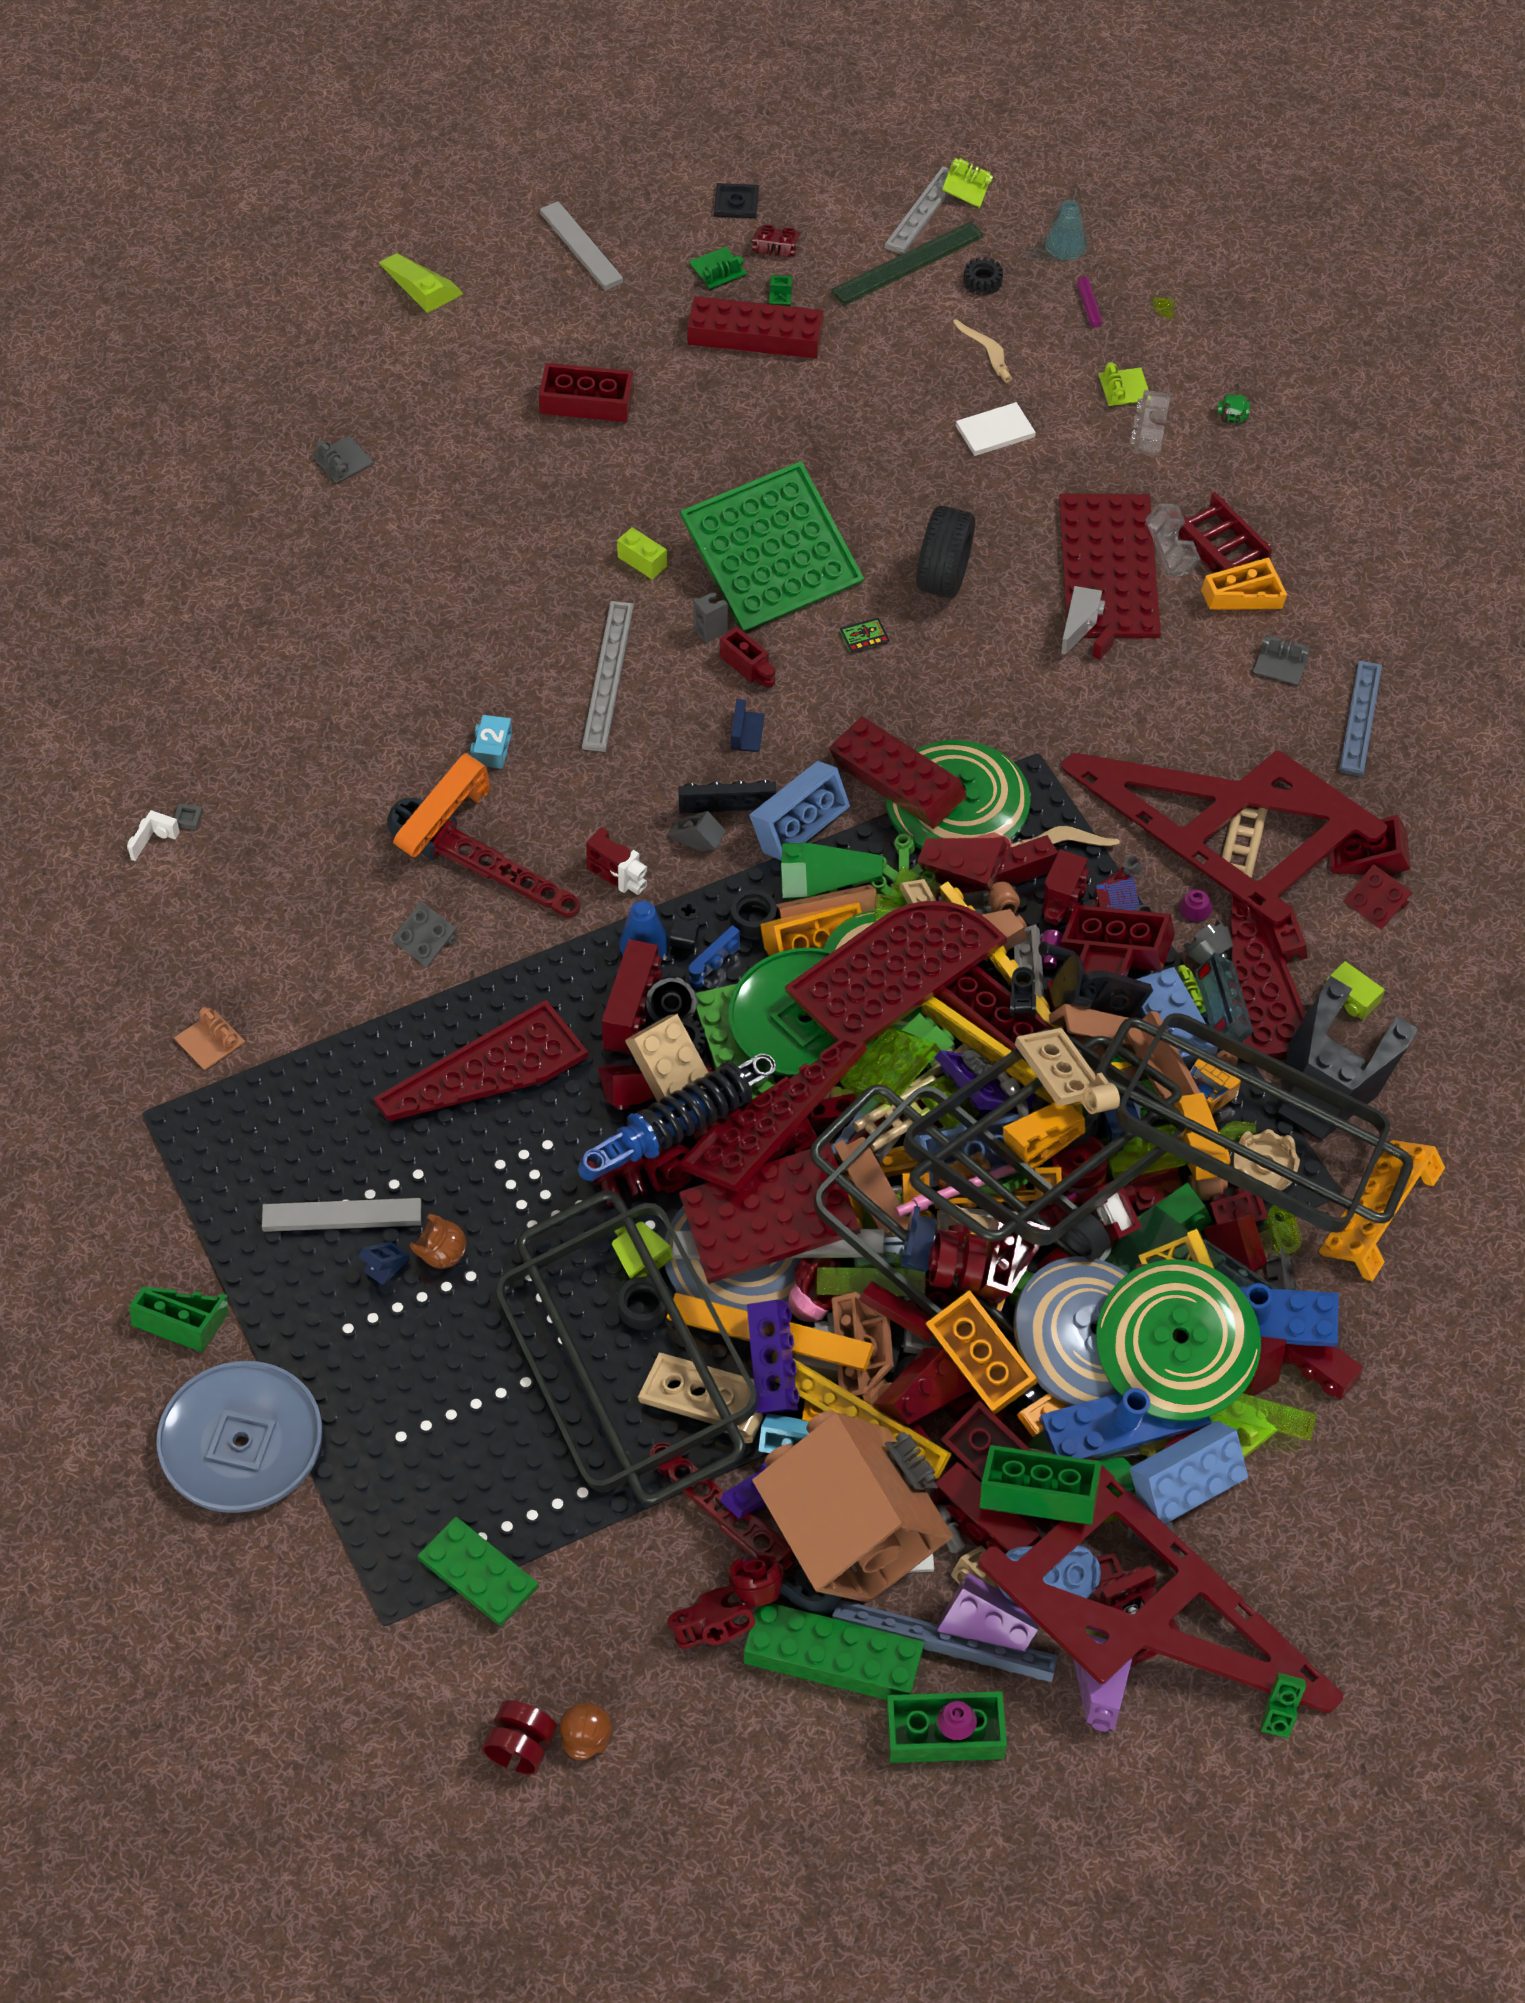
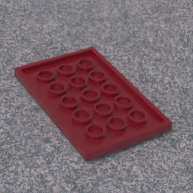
M829 1142L821 1149L820 1154L829 1164L837 1169L838 1165ZM810 1149L763 1164L739 1192L713 1182L679 1192L708 1284L843 1240L815 1213L813 1206L814 1197L828 1176L812 1162ZM834 1182L821 1196L822 1204L826 1210L855 1235L860 1234V1227L848 1193Z

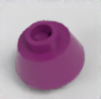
M1191 890L1180 900L1179 911L1184 918L1190 921H1203L1211 915L1212 903L1204 891Z
M950 1702L944 1705L938 1713V1728L944 1736L950 1739H965L976 1728V1714L964 1702Z

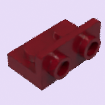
M1241 1188L1234 1190V1196L1226 1198L1225 1193L1210 1197L1211 1203L1205 1204L1206 1208L1210 1210L1214 1224L1249 1213H1253L1255 1222L1268 1218L1263 1200Z

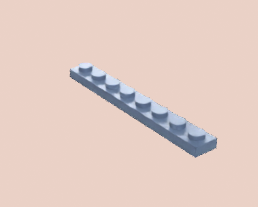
M844 1600L839 1602L832 1617L833 1619L924 1641L923 1649L927 1651L942 1653L954 1658L969 1660L981 1665L996 1667L1039 1680L1052 1682L1058 1660L1057 1655L1030 1648L1021 1651L938 1632L937 1624Z

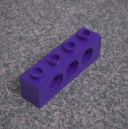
M770 1300L747 1304L754 1387L759 1397L757 1413L775 1414L797 1411V1403L799 1402V1392L795 1387L797 1367L792 1355L794 1338L792 1333H790L789 1322L791 1321L792 1313L788 1302ZM774 1323L775 1332L771 1336L769 1328ZM776 1350L778 1353V1358L776 1362L773 1363L772 1354ZM779 1378L780 1387L778 1390H775L774 1382Z

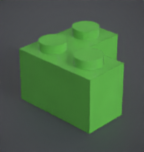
M920 1013L897 1033L901 1043L910 1052L916 1053L917 1059L927 1070L938 1064L934 1057L939 1050L955 1051V1043L953 1042L955 1039L952 1034L945 1028L941 1030L929 1016L924 1018Z

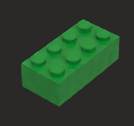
M990 1445L981 1483L980 1508L1092 1525L1100 1483L1101 1461Z
M1002 1691L887 1695L886 1715L889 1763L1005 1759L1007 1741ZM950 1702H964L976 1714V1728L965 1739H950L944 1736L938 1728V1713L944 1705Z

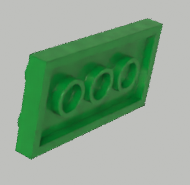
M455 1517L418 1554L420 1562L499 1627H502L539 1588L537 1581L458 1517Z

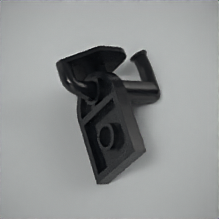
M1045 941L1039 944L1038 952L1041 956L1050 955L1065 961V964L1053 980L1050 989V995L1056 1007L1068 1004L1126 1018H1135L1153 992V988L1149 983L1109 971L1097 970L1086 973L1080 957L1074 951L1048 944Z

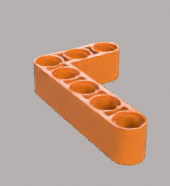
M464 753L398 831L393 844L413 858L418 856L467 796L476 803H480L481 797L488 794L490 782L487 767L468 753Z

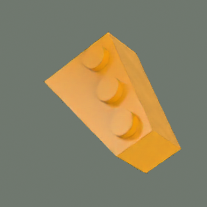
M1269 558L1206 575L1201 588L1209 609H1282L1287 598V593Z
M1204 1093L1182 1096L1178 1104L1174 1106L1185 1117L1219 1133ZM1188 1129L1185 1130L1182 1142L1230 1165V1155L1227 1149ZM1185 1160L1196 1180L1217 1177Z
M1053 1103L1004 1126V1145L1034 1170V1168L1043 1164L1085 1133V1118L1071 1104L1057 1106L1056 1103Z

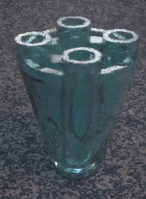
M1066 200L1062 203L1045 237L1047 251L1062 261L1077 258L1087 250V235L1081 209L1074 200Z

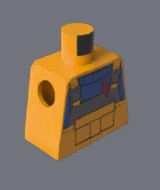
M1197 1059L1190 1070V1074L1200 1093H1204L1210 1112L1213 1114L1238 1095L1241 1080Z

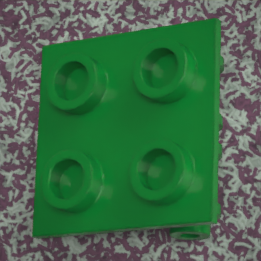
M727 247L689 261V264L709 289L747 275V272L741 266L744 264L742 256H733Z

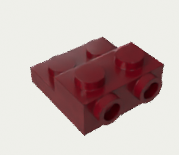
M1170 1152L1164 1154L1131 1181L1137 1198V1202L1134 1205L1137 1214L1149 1210L1183 1186L1178 1176V1166ZM1130 1154L1122 1160L1123 1162H1120L1119 1175L1145 1155L1137 1157L1136 1154Z

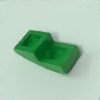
M771 275L769 304L791 306L792 276Z

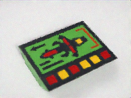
M879 617L839 628L849 652L870 648L890 641Z

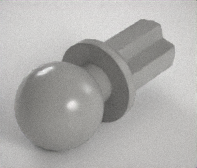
M935 1505L954 1536L946 1543L950 1552L957 1553L965 1548V1544L957 1530L958 1523L950 1522L952 1517L946 1510V1505Z

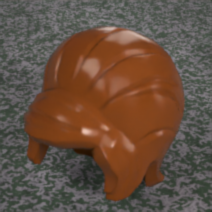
M429 1214L426 1217L429 1219V1222L415 1244L411 1242L410 1248L428 1265L434 1268L444 1269L452 1267L460 1261L465 1253L467 1245L466 1236L457 1224H454V1222L442 1219L434 1214Z
M589 1702L569 1707L562 1715L559 1723L564 1750L575 1760H587L596 1753H603L609 1744L612 1733V1721L609 1714L602 1707Z

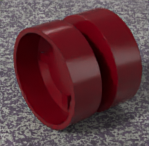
M938 1229L929 1254L930 1285L950 1288L954 1276L957 1274L958 1290H970L977 1293L980 1289L985 1269L987 1241L976 1234L967 1233L961 1247H959L958 1232Z
M513 1700L503 1701L494 1719L496 1727L489 1730L481 1748L482 1752L491 1761L505 1768L508 1767L513 1754L520 1756L521 1759L515 1771L524 1775H534L538 1772L545 1756L543 1748L549 1746L557 1725L549 1715L529 1704Z

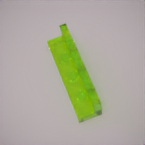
M817 1267L818 1295H845L852 1292H857L861 1295L869 1283L873 1281L894 1295L908 1296L877 1268ZM894 1268L925 1295V1272L914 1269Z
M1243 1393L1229 1407L1215 1414L1311 1441L1317 1414Z

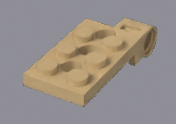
M1062 1028L1018 1036L1016 1038L1015 1046L1057 1106L1081 1101L1090 1114L1109 1111L1119 1107L1120 1096L1116 1086L1109 1083L1102 1073H1097V1076L1094 1074Z

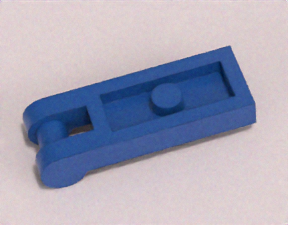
M732 925L689 965V984L693 988L702 987L704 978L713 969L717 970L728 955L734 954L740 947V930Z

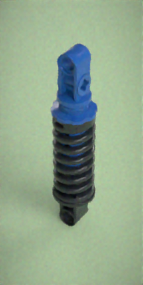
M758 1054L739 1066L731 1061H724L715 1071H709L704 1077L697 1078L693 1081V1084H686L682 1087V1090H676L670 1096L663 1097L659 1103L651 1104L648 1109H642L635 1114H630L627 1117V1127L623 1126L617 1129L616 1135L607 1138L584 1154L578 1165L579 1175L585 1180L593 1181L607 1172L619 1168L628 1160L636 1162L641 1159L642 1155L649 1159L659 1156L662 1148L669 1149L672 1147L673 1141L679 1143L684 1139V1135L692 1136L695 1133V1128L702 1130L706 1127V1123L713 1124L716 1122L718 1116L725 1117L728 1115L729 1110L735 1111L742 1106L749 1105L752 1102L751 1090L766 1083L775 1070L774 1059L768 1054ZM756 1066L762 1067L765 1073L760 1072ZM587 1161L594 1162L597 1168L589 1167Z

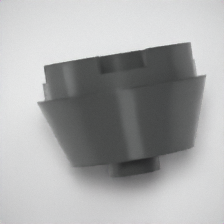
M1220 919L1215 922L1214 925L1216 927L1209 924L1196 933L1192 944L1186 942L1183 945L1188 952L1187 956L1201 966L1206 962L1212 964L1211 958L1213 956L1216 965H1218L1228 957L1226 953L1234 947L1228 926H1224Z

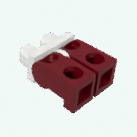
M601 827L586 842L587 869L612 885L617 886L619 891L625 893L629 889L639 895L647 886V880L643 879L647 872V866L639 862L638 852L635 850L630 852L626 846L617 845L609 839V832Z

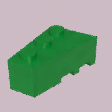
M1186 1183L1137 1217L1142 1228L1127 1234V1237L1138 1252L1144 1254L1188 1236L1187 1233L1195 1229L1200 1232L1204 1227L1213 1225L1206 1206L1191 1186Z
M142 1287L129 1305L131 1326L203 1353L228 1314L227 1295L218 1294V1297L202 1296V1292L193 1291V1294L177 1293L174 1289Z

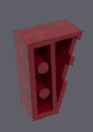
M926 838L917 862L922 870L991 891L1007 844L1004 838Z
M994 1218L989 1224V1230H998L1004 1224ZM1027 1221L1028 1224L1037 1229H1051L1049 1227L1031 1221ZM1012 1232L1000 1241L992 1242L986 1240L985 1269L980 1289L975 1295L1001 1303L1013 1292L1040 1246L1024 1240L1015 1232Z

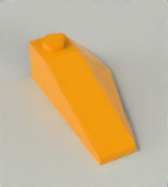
M860 902L762 923L760 927L764 948L769 956L795 948L824 949L828 937L841 923L854 915L862 913Z

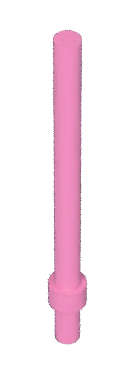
M1008 1164L988 1173L996 1180H999L1018 1171ZM978 1177L969 1179L977 1187L985 1185ZM951 1186L937 1191L946 1199L961 1194ZM923 1195L912 1198L911 1202L895 1207L894 1212L899 1218L912 1213L914 1206L920 1207L919 1212H922L934 1203Z

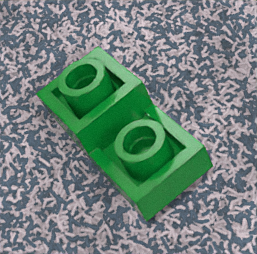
M1277 1673L1260 1727L1261 1732L1289 1738L1298 1717L1297 1707L1306 1688L1305 1679Z

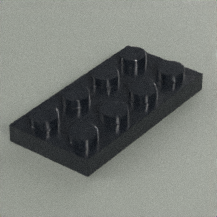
M760 780L756 783L736 781L732 784L712 782L708 785L687 783L683 786H678L679 814L702 813L706 811L756 810L776 794V782Z

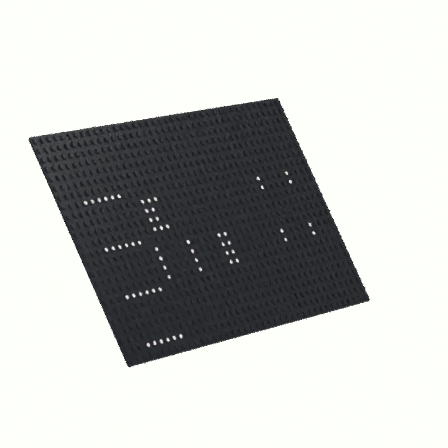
M1036 753L1014 762L1022 771L1028 783L1030 809L1024 827L1011 841V844L1035 838L1058 826H1069L1096 835L1040 754ZM888 813L812 843L883 855L886 858L887 865L899 873V854L896 852L894 841L900 834L890 821ZM1069 840L1053 844L1057 852L1061 849L1088 858L1087 869L1090 870V873L1085 883L1088 884L1084 898L1079 897V905H1081L1082 900L1093 899L1095 886L1119 870L1104 846ZM916 846L914 852L909 855V871L918 864L917 861L921 849ZM771 859L654 906L669 941L679 904L684 901H693L699 906V927L695 950L669 946L659 969L662 970V978L676 976L689 983V965L732 926L730 922V906L734 897L739 893L751 889L762 890L768 893L775 900L776 904L794 901H783L781 860ZM1049 873L1012 886L1020 899V906L1014 915H1020L1027 927L1036 924L1040 929V937L1046 930H1057L1064 935L1067 927L1063 923H1059L1057 926L1044 921L1041 909L1044 900L1045 880ZM882 875L886 878L887 885L899 893V885L885 875ZM872 881L858 886L847 885L837 889L841 891L869 884L872 885ZM826 891V892H823V893H820V894H816L815 896H817V895H822V894H827V893H830V892H829V891ZM876 892L879 909H893L892 900L881 892ZM1138 897L1140 906H1141V905H1144V904L1142 903V901L1140 900V898ZM751 905L741 909L739 916L746 921L757 922L765 919L768 916V912L760 906ZM627 917L143 1112L145 1122L258 1362L275 1365L293 1374L308 1388L318 1405L322 1421V1443L318 1458L310 1473L383 1626H389L459 1594L418 1560V1554L455 1517H458L520 1567L683 1493L681 1491L659 1503L646 1504L635 1496L629 1482L609 1491H597L588 1485L575 1462L498 1299L496 1291L498 1282L503 1275L524 1264L517 1249V1241L522 1232L590 1196L602 1192L601 1185L594 1186L593 1181L583 1179L578 1173V1165L584 1154L607 1138L616 1135L617 1129L623 1126L627 1127V1117L630 1114H635L642 1109H648L651 1104L658 1103L654 1097L643 1103L630 1105L629 1109H615V1106L606 1101L598 1067L632 1065V1067L639 1068L633 1055L603 1049L602 1018L623 958L619 947V940ZM740 935V947L734 954L728 955L717 970L713 969L704 978L702 987L693 988L695 993L738 984L749 969L761 960L769 957L764 948L763 937L750 938ZM1172 945L1163 970L1172 967L1176 970L1178 966L1185 965ZM1014 947L1005 954L1010 961L1012 959L1015 960ZM1058 958L1057 967L1054 969H1047L1042 966L1044 998L1046 996L1047 981L1055 979L1065 964L1063 959ZM1130 968L1127 977L1139 979L1160 971ZM990 975L999 984L1003 982V979ZM1197 982L1209 1012L1201 1013V1016L1206 1025L1213 1028L1222 1017ZM544 1000L549 1002L588 1051V1058L546 1082L392 1121H387L374 1104V1097ZM695 1011L692 1016L693 1024L696 1020L699 1022ZM650 1015L647 1025H642L641 1031L656 1023ZM1228 1026L1222 1031V1033L1236 1039ZM882 1033L875 1038L873 1044L867 1050L865 1079L842 1077L834 1087L847 1089L853 1088L854 1085L864 1083L867 1086L875 1085L878 1082L873 1079L872 1066L879 1062H888L892 1065L893 1069L897 1060L901 1059L906 1051L909 1050L898 1039V1035ZM954 1037L955 1040L953 1042L955 1043L954 1047L956 1050L963 1042ZM706 1043V1049L703 1051L701 1059L705 1065L711 1067L712 1071H715L716 1069ZM1218 1048L1216 1054L1221 1052L1222 1049ZM1238 1058L1237 1067L1265 1080L1256 1066L1245 1063L1244 1060ZM918 1066L919 1073L915 1076L912 1082H914L928 1070ZM773 1074L776 1083L785 1078L784 1076ZM1241 1080L1238 1095L1212 1114L1219 1134L1239 1143L1242 1135L1247 1131H1250L1252 1135H1256L1269 1129L1282 1137L1286 1135L1291 1136L1295 1142L1297 1157L1300 1158L1297 1173L1339 1194L1342 1193L1298 1127L1277 1115L1278 1098ZM1164 1118L1157 1119L1151 1124L1152 1127L1168 1135L1174 1133V1126ZM846 1124V1125L829 1141V1142H830V1145L836 1142V1140H837V1139L839 1138V1136L842 1134L843 1129H844L846 1126H848L849 1124ZM1098 1127L1097 1134L1092 1137L1100 1140L1106 1146L1109 1144V1140L1104 1127ZM814 1129V1132H815L817 1138H818L826 1129H824V1130H816V1129ZM906 1132L901 1135L892 1148L904 1145ZM684 1135V1139L679 1142L689 1150L697 1144L693 1135ZM1142 1139L1143 1154H1136L1137 1157L1146 1155L1156 1145ZM794 1148L772 1161L796 1154ZM1228 1150L1230 1166L1233 1167L1234 1152ZM1114 1153L1108 1157L1106 1183L1120 1176L1118 1173L1120 1162H1123L1122 1160L1128 1155L1117 1156ZM1172 1154L1179 1169L1178 1176L1182 1185L1188 1183V1176L1192 1175V1172L1184 1159ZM1045 1161L1037 1168L1050 1167L1051 1165L1050 1162ZM644 1168L640 1173L648 1192L643 1196L639 1192V1197L632 1198L626 1177L616 1179L620 1195L628 1210L644 1203L656 1204L664 1210L670 1223L683 1207L679 1192L710 1182L690 1174L692 1179L681 1189L672 1193H667L665 1190H660L661 1192H659L652 1186ZM902 1175L887 1177L891 1187L897 1185L902 1187ZM1027 1181L1026 1190H1034V1185ZM1228 1182V1189L1223 1190V1193H1225L1226 1198L1234 1196V1190L1239 1187ZM1294 1182L1282 1190V1192L1314 1208L1330 1202L1328 1199ZM943 1184L931 1188L937 1192L950 1187V1185ZM421 1198V1225L266 1232L262 1230L263 1204ZM1036 1200L1029 1201V1205ZM1263 1200L1268 1218L1257 1221L1256 1226L1258 1232L1261 1233L1296 1216ZM606 1201L531 1238L527 1244L528 1249L534 1259L618 1216L614 1205L607 1206ZM1202 1201L1204 1205L1211 1203V1201ZM932 1205L928 1206V1210L937 1219V1211L940 1209H935V1206ZM977 1206V1207H974V1208H971V1209H982V1208H980L979 1206ZM1207 1209V1211H1208V1213H1209V1215H1210V1217H1211V1220H1212V1222H1213V1219H1212L1210 1210ZM429 1214H434L442 1219L454 1222V1224H457L466 1236L467 1245L465 1253L460 1261L452 1267L444 1269L434 1268L428 1265L410 1248L411 1242L415 1244L429 1222V1219L426 1218ZM646 1215L634 1221L635 1224L642 1221L665 1240L668 1229L660 1217ZM1202 1230L1199 1233L1205 1244L1207 1243L1204 1231ZM612 1232L539 1269V1272L632 1464L635 1465L650 1457V1451L655 1444L665 1442L674 1445L713 1424L639 1402L638 1396L659 1352L688 1361L692 1360L673 1322L667 1318V1315L658 1326L649 1330H637L629 1327L622 1321L618 1313L617 1295L620 1288L630 1278L612 1245V1242L618 1238L617 1234ZM392 1242L409 1254L410 1258L386 1284L382 1285L365 1273L366 1262L358 1256L362 1248ZM1051 1243L1039 1247L1026 1270L1035 1274L1037 1272V1265L1057 1245ZM1188 1254L1185 1255V1256H1184L1183 1258H1181L1180 1260H1186L1187 1257H1188ZM833 1258V1260L839 1261L843 1268L844 1282L853 1289L850 1293L857 1292L861 1295L868 1267H855L854 1258ZM1140 1260L1129 1265L1130 1272H1132L1136 1264L1141 1263ZM664 1265L658 1270L672 1298H674L676 1292L667 1277ZM898 1266V1272L903 1277L909 1278L911 1284L914 1282V1277L929 1279V1269L927 1272ZM527 1275L511 1284L506 1292V1300L589 1476L595 1480L608 1479L622 1472L623 1469L530 1276ZM895 1284L893 1285V1287H891L890 1292L893 1294L895 1293L896 1289ZM647 1292L636 1293L627 1301L628 1309L637 1314L651 1313L659 1305L658 1298ZM1009 1302L1010 1321L1014 1323L1016 1306L1010 1305ZM792 1314L791 1323L814 1328V1322L808 1323L799 1320ZM686 1325L707 1366L742 1376L720 1333ZM1011 1335L1009 1338H1007V1340L1009 1342H1012V1344L1016 1343L1015 1339ZM729 1336L749 1377L754 1379L750 1341ZM902 1353L900 1360H902L906 1356L918 1354ZM674 1380L667 1387L671 1389L677 1388L681 1382ZM776 1381L774 1382L775 1390H778L780 1384ZM699 1387L694 1389L692 1394L700 1396L705 1393L706 1389ZM799 1396L797 1411L775 1413L774 1415L802 1419L805 1399ZM762 1414L763 1420L753 1442L745 1443V1450L741 1459L735 1464L708 1477L710 1480L769 1454L759 1451L761 1426L767 1414ZM724 1432L683 1453L682 1458L689 1460L694 1466L701 1469L730 1454L734 1449V1443L730 1435ZM656 1468L638 1476L645 1491L648 1493H654L672 1484L669 1475L665 1477ZM679 1468L675 1472V1476L678 1479L690 1474L687 1468Z

